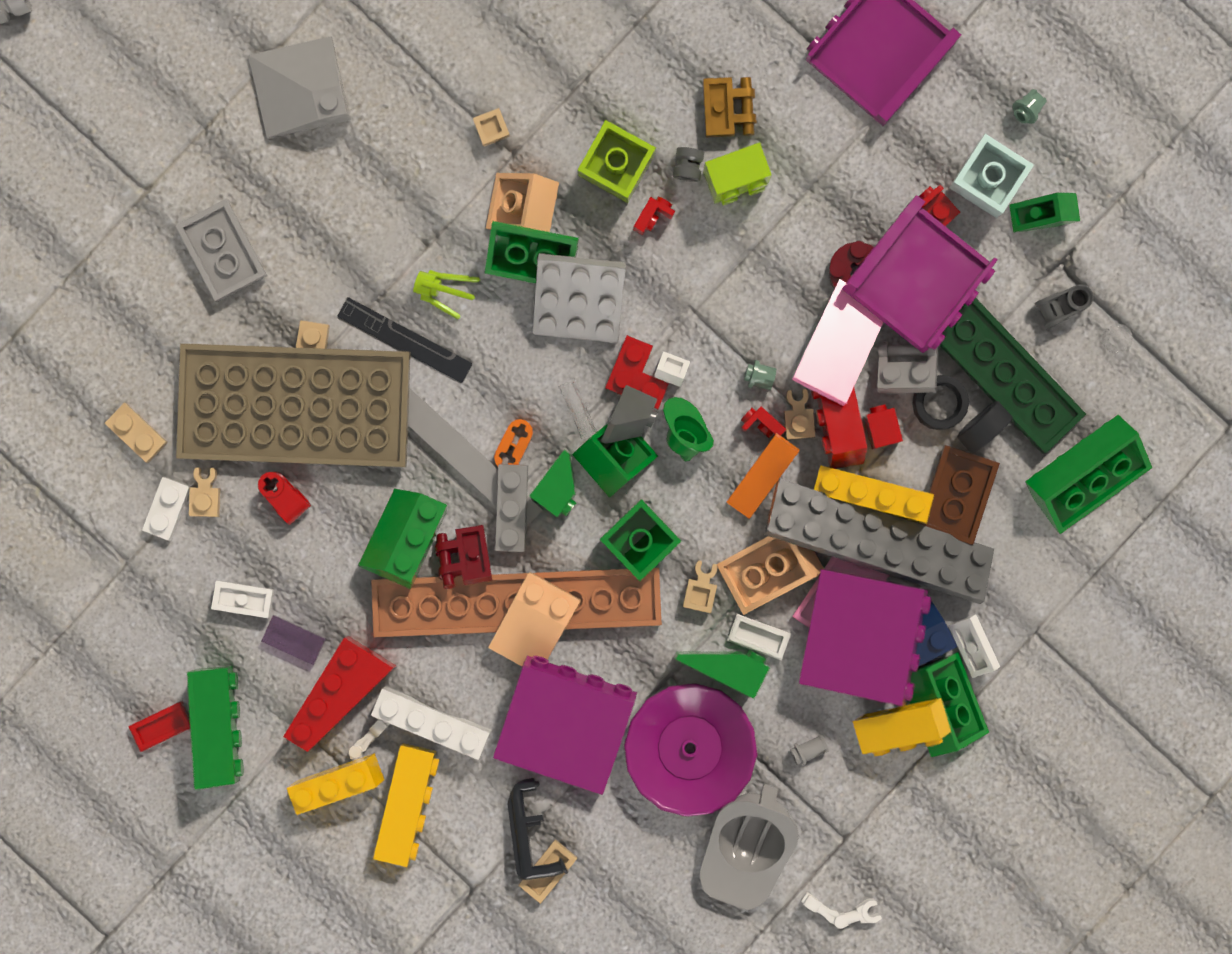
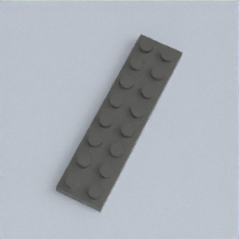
M779 479L776 482L764 535L977 604H982L985 601L994 548L976 542L971 545L957 540L951 534L884 512L829 498L823 492L783 479Z

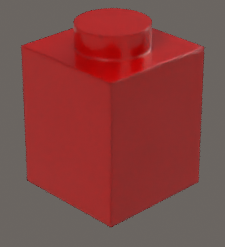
M886 404L869 408L870 414L863 416L871 448L876 449L902 442L903 438L895 408L887 409Z

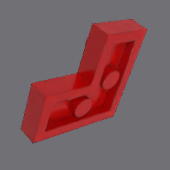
M627 335L605 389L622 395L627 385L656 398L657 401L654 409L658 410L669 383L643 373L653 345Z

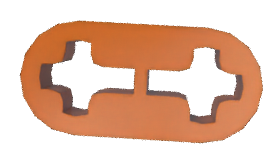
M514 420L508 426L495 452L494 459L497 466L503 463L500 454L507 453L511 446L515 447L512 453L515 462L512 465L520 464L533 436V428L526 420ZM521 424L525 425V431L528 433V436L526 438L521 437L517 445L514 444L513 440L516 434L512 432L513 428H519Z

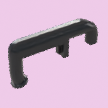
M535 778L517 782L510 793L507 803L516 872L523 880L552 877L562 873L568 874L567 866L561 857L559 861L533 866L528 827L539 826L545 820L544 815L526 817L523 792L537 790L540 783Z

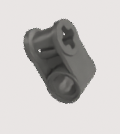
M1080 284L1060 293L1052 294L1034 304L1040 308L1046 321L1044 326L1048 329L1090 307L1094 296L1089 287ZM1074 291L1081 292L1084 295L1085 301L1083 306H1077L1072 302L1071 297Z

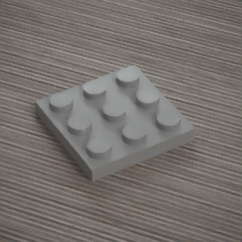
M539 254L533 334L618 343L626 263Z

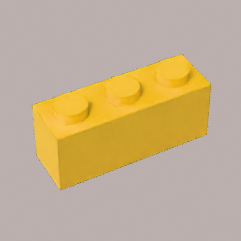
M941 698L866 713L852 721L862 755L873 753L874 756H882L890 753V749L899 748L901 752L917 747L916 744L924 742L926 746L942 743V738L951 732Z
M373 753L296 780L286 789L296 815L374 789L385 779L376 755Z

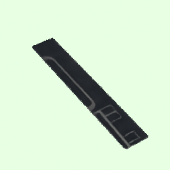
M349 297L346 298L337 315L338 318L396 349L411 352V357L460 383H463L472 366V363Z

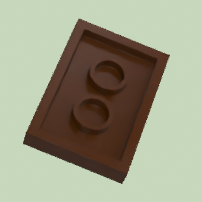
M944 445L928 492L934 494L927 524L919 522L918 524L951 534L957 540L973 545L1000 463Z

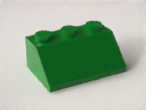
M492 221L485 274L536 283L539 254L577 257L579 238Z
M394 488L358 566L411 589L447 513V504L422 493Z
M959 652L919 666L917 672L912 671L910 683L914 684V692L910 704L941 698L951 732L942 738V743L927 746L931 757L959 751L989 733Z

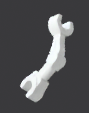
M378 719L369 729L370 731L349 749L350 759L353 761L362 758L363 752L367 750L369 744L390 723Z
M806 892L801 899L805 907L815 913L818 912L840 929L857 921H860V923H877L882 919L879 913L869 915L867 912L869 907L877 905L874 898L864 900L855 906L856 910L847 913H838L836 910L828 908L809 892Z

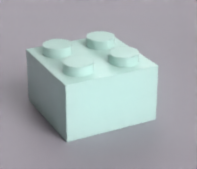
M984 134L949 188L990 215L998 218L1003 214L1034 164L992 137Z

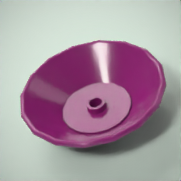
M697 683L669 686L648 698L631 719L624 744L627 772L639 793L660 810L684 817L712 814L728 803L735 801L750 782L757 759L755 731L742 706L723 691ZM693 743L696 747L695 751L687 753L685 745Z

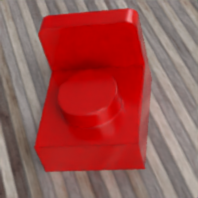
M941 185L935 189L929 186L919 195L925 201L922 208L946 226L961 212L942 192L944 188Z
M659 196L657 199L650 197L634 224L633 231L642 236L646 230L651 232L659 219L655 215L656 211L672 219L675 214V210L671 209L673 204Z
M762 406L757 411L752 407L741 419L744 425L740 429L743 432L755 421H758L760 425L757 428L769 439L775 436L776 433L781 436L787 430Z

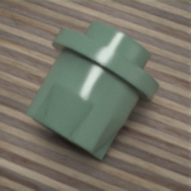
M1032 89L1022 99H1018L1013 103L1012 109L1015 118L1021 123H1035L1038 119V114L1047 102L1046 98L1039 94L1037 90Z
M755 360L753 365H747L744 381H748V388L755 386L771 391L777 368L762 365L760 361Z

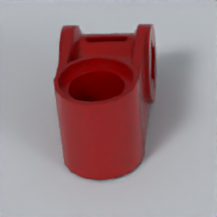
M267 472L259 478L258 489L260 493L289 525L311 507L307 498L283 474ZM268 478L271 480L277 479L279 481L276 484V487L278 488L277 491L275 489H267V487L269 486V482L267 481Z

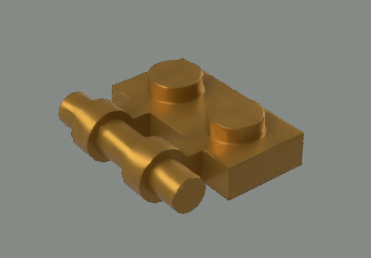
M732 77L703 79L706 138L734 136V125L743 126V136L754 135V124L757 121L756 114H753L755 89L752 88L751 77L740 78L741 88L734 89L732 88ZM733 99L741 100L742 114H734Z

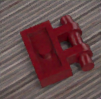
M484 525L455 529L457 540L448 541L446 533L436 535L435 554L439 557L440 567L438 568L439 578L443 581L444 589L454 588V578L461 575L464 585L492 581ZM459 552L460 563L452 564L450 555Z

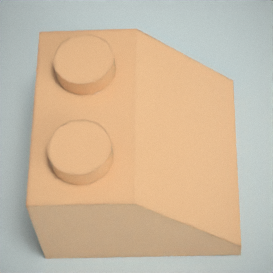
M496 173L486 229L491 230L492 221L550 232L559 182L532 173Z

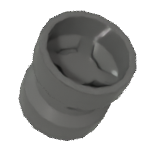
M678 147L676 151L678 162L677 166L674 167L672 177L683 181L699 182L701 179L699 167L700 163L704 160L705 152L695 148Z

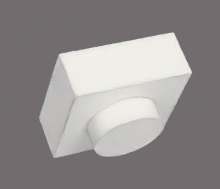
M663 352L654 377L681 387L690 361Z

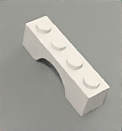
M386 686L382 688L371 714L375 718L477 760L481 757L491 730L486 727L433 709L411 696Z

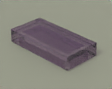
M273 615L261 642L315 665L326 638Z

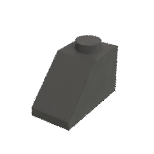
M626 385L601 441L607 444L640 437L645 426L651 428L658 413L653 410L657 399Z

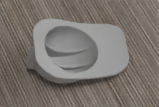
M764 783L760 794L747 793L740 795L735 801L728 803L719 811L700 869L701 885L710 897L741 909L750 910L760 906L770 896L781 872L794 852L799 838L798 828L790 817L789 812L780 802L776 801L778 788Z

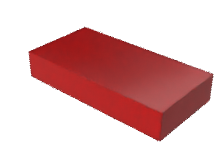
M180 701L128 727L140 752L190 729V716L183 701Z

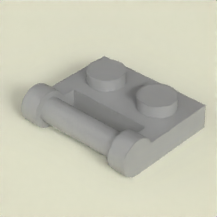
M888 342L879 343L878 393L936 392L938 347L935 350L930 348L922 353L913 345H889ZM928 356V362H889V357Z

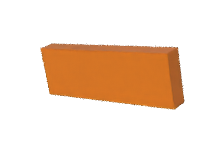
M776 433L726 503L750 519L799 453L800 449Z

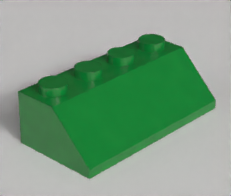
M1118 414L1067 452L1058 456L1039 472H1036L1025 483L1037 505L1055 530L1061 534L1153 467L1139 433Z
M233 666L198 668L188 671L187 682L194 790L235 784L240 781V776L244 774L243 759L238 757V747L242 746L241 730H237L236 719L240 718L239 701H235L234 690L238 689L237 672H233Z

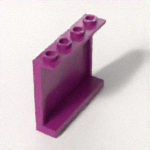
M848 0L843 6L847 10L841 17L835 15L825 27L828 32L822 39L817 36L807 47L806 50L809 51L806 61L884 127L955 45L962 34L955 28L949 31L914 0Z
M916 195L842 287V290L920 352L924 353L930 348L935 350L945 338L942 332L947 326L952 328L962 316L958 312L964 304L969 306L977 297L979 292L975 289L981 282L986 284L993 276L995 270L992 267L998 259L994 257L991 261H988L924 210L922 206L925 201Z
M821 569L799 684L899 706L906 705L907 700H912L914 684L910 683L912 671L917 672L920 655L916 654L918 643H923L926 626L922 625L923 614L929 613L931 597L927 596L928 590Z
M527 656L493 758L603 795L635 704L637 692L632 691L629 686L624 684L614 685L605 682L602 677L590 674L587 676L578 673L571 666L551 664L546 658L541 656Z

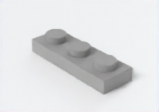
M498 464L495 551L525 552L528 465Z

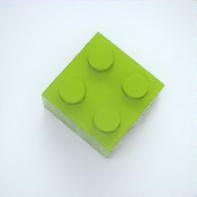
M605 120L577 170L578 176L628 203L654 158L656 147Z
M760 142L706 161L703 169L714 204L721 202L722 205L737 201L740 194L748 192L749 196L764 191L772 176Z

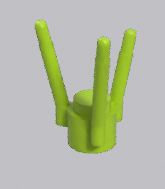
M429 270L428 273L420 271L416 277L413 292L421 295L420 300L434 305L456 319H460V314L432 296L437 297L439 291L469 300H474L475 296L442 285V280L439 279L480 282V278L439 273L433 270Z

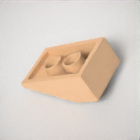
M770 536L717 564L743 615L820 575L821 569H824L815 551Z
M529 572L488 648L522 667L527 656H541L548 660L581 599Z

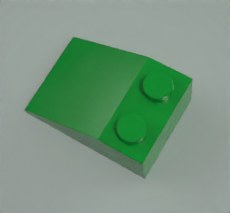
M751 650L748 651L747 655L741 651H676L674 655L676 660L755 699L770 669L768 665L764 664L766 658Z

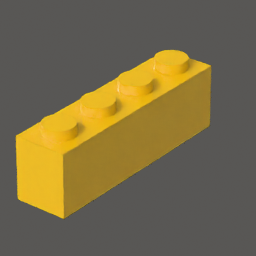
M820 465L814 490L825 493L829 498L923 524L928 522L934 500V494Z
M406 743L400 745L373 857L374 860L404 867L409 865L410 860H416L420 844L415 843L417 832H423L426 815H422L424 803H430L433 787L428 786L430 776H436L440 759L435 758V750Z

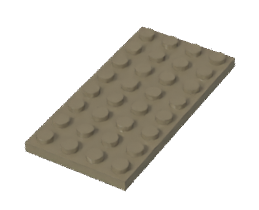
M180 343L176 459L407 467L411 352Z

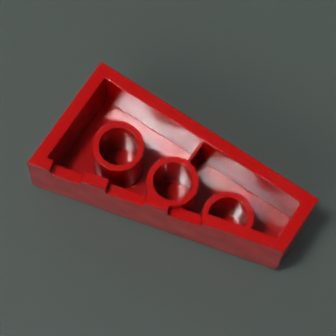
M853 387L844 406L811 390L813 400L817 399L819 409L816 410L819 427L822 426L824 437H822L824 453L828 456L829 467L839 469L864 464L867 443L855 388Z
M350 636L344 637L283 737L303 750L310 751L397 665Z

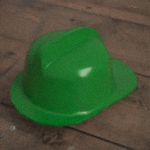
M673 397L668 399L664 404L663 413L669 426L666 442L671 450L680 455L685 462L690 461L699 452L710 451L714 445V440L698 409L691 402L683 398Z

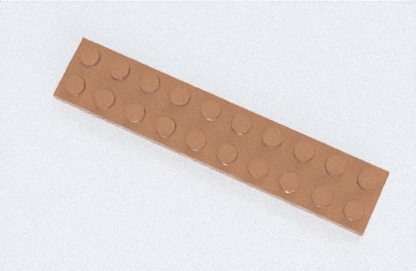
M659 567L653 568L641 581L628 569L534 573L581 599L565 629L662 625ZM528 573L492 574V581L464 585L462 576H456L454 578L455 587L452 589H444L443 581L439 577L416 578L411 589L388 579H372L373 637L497 632Z

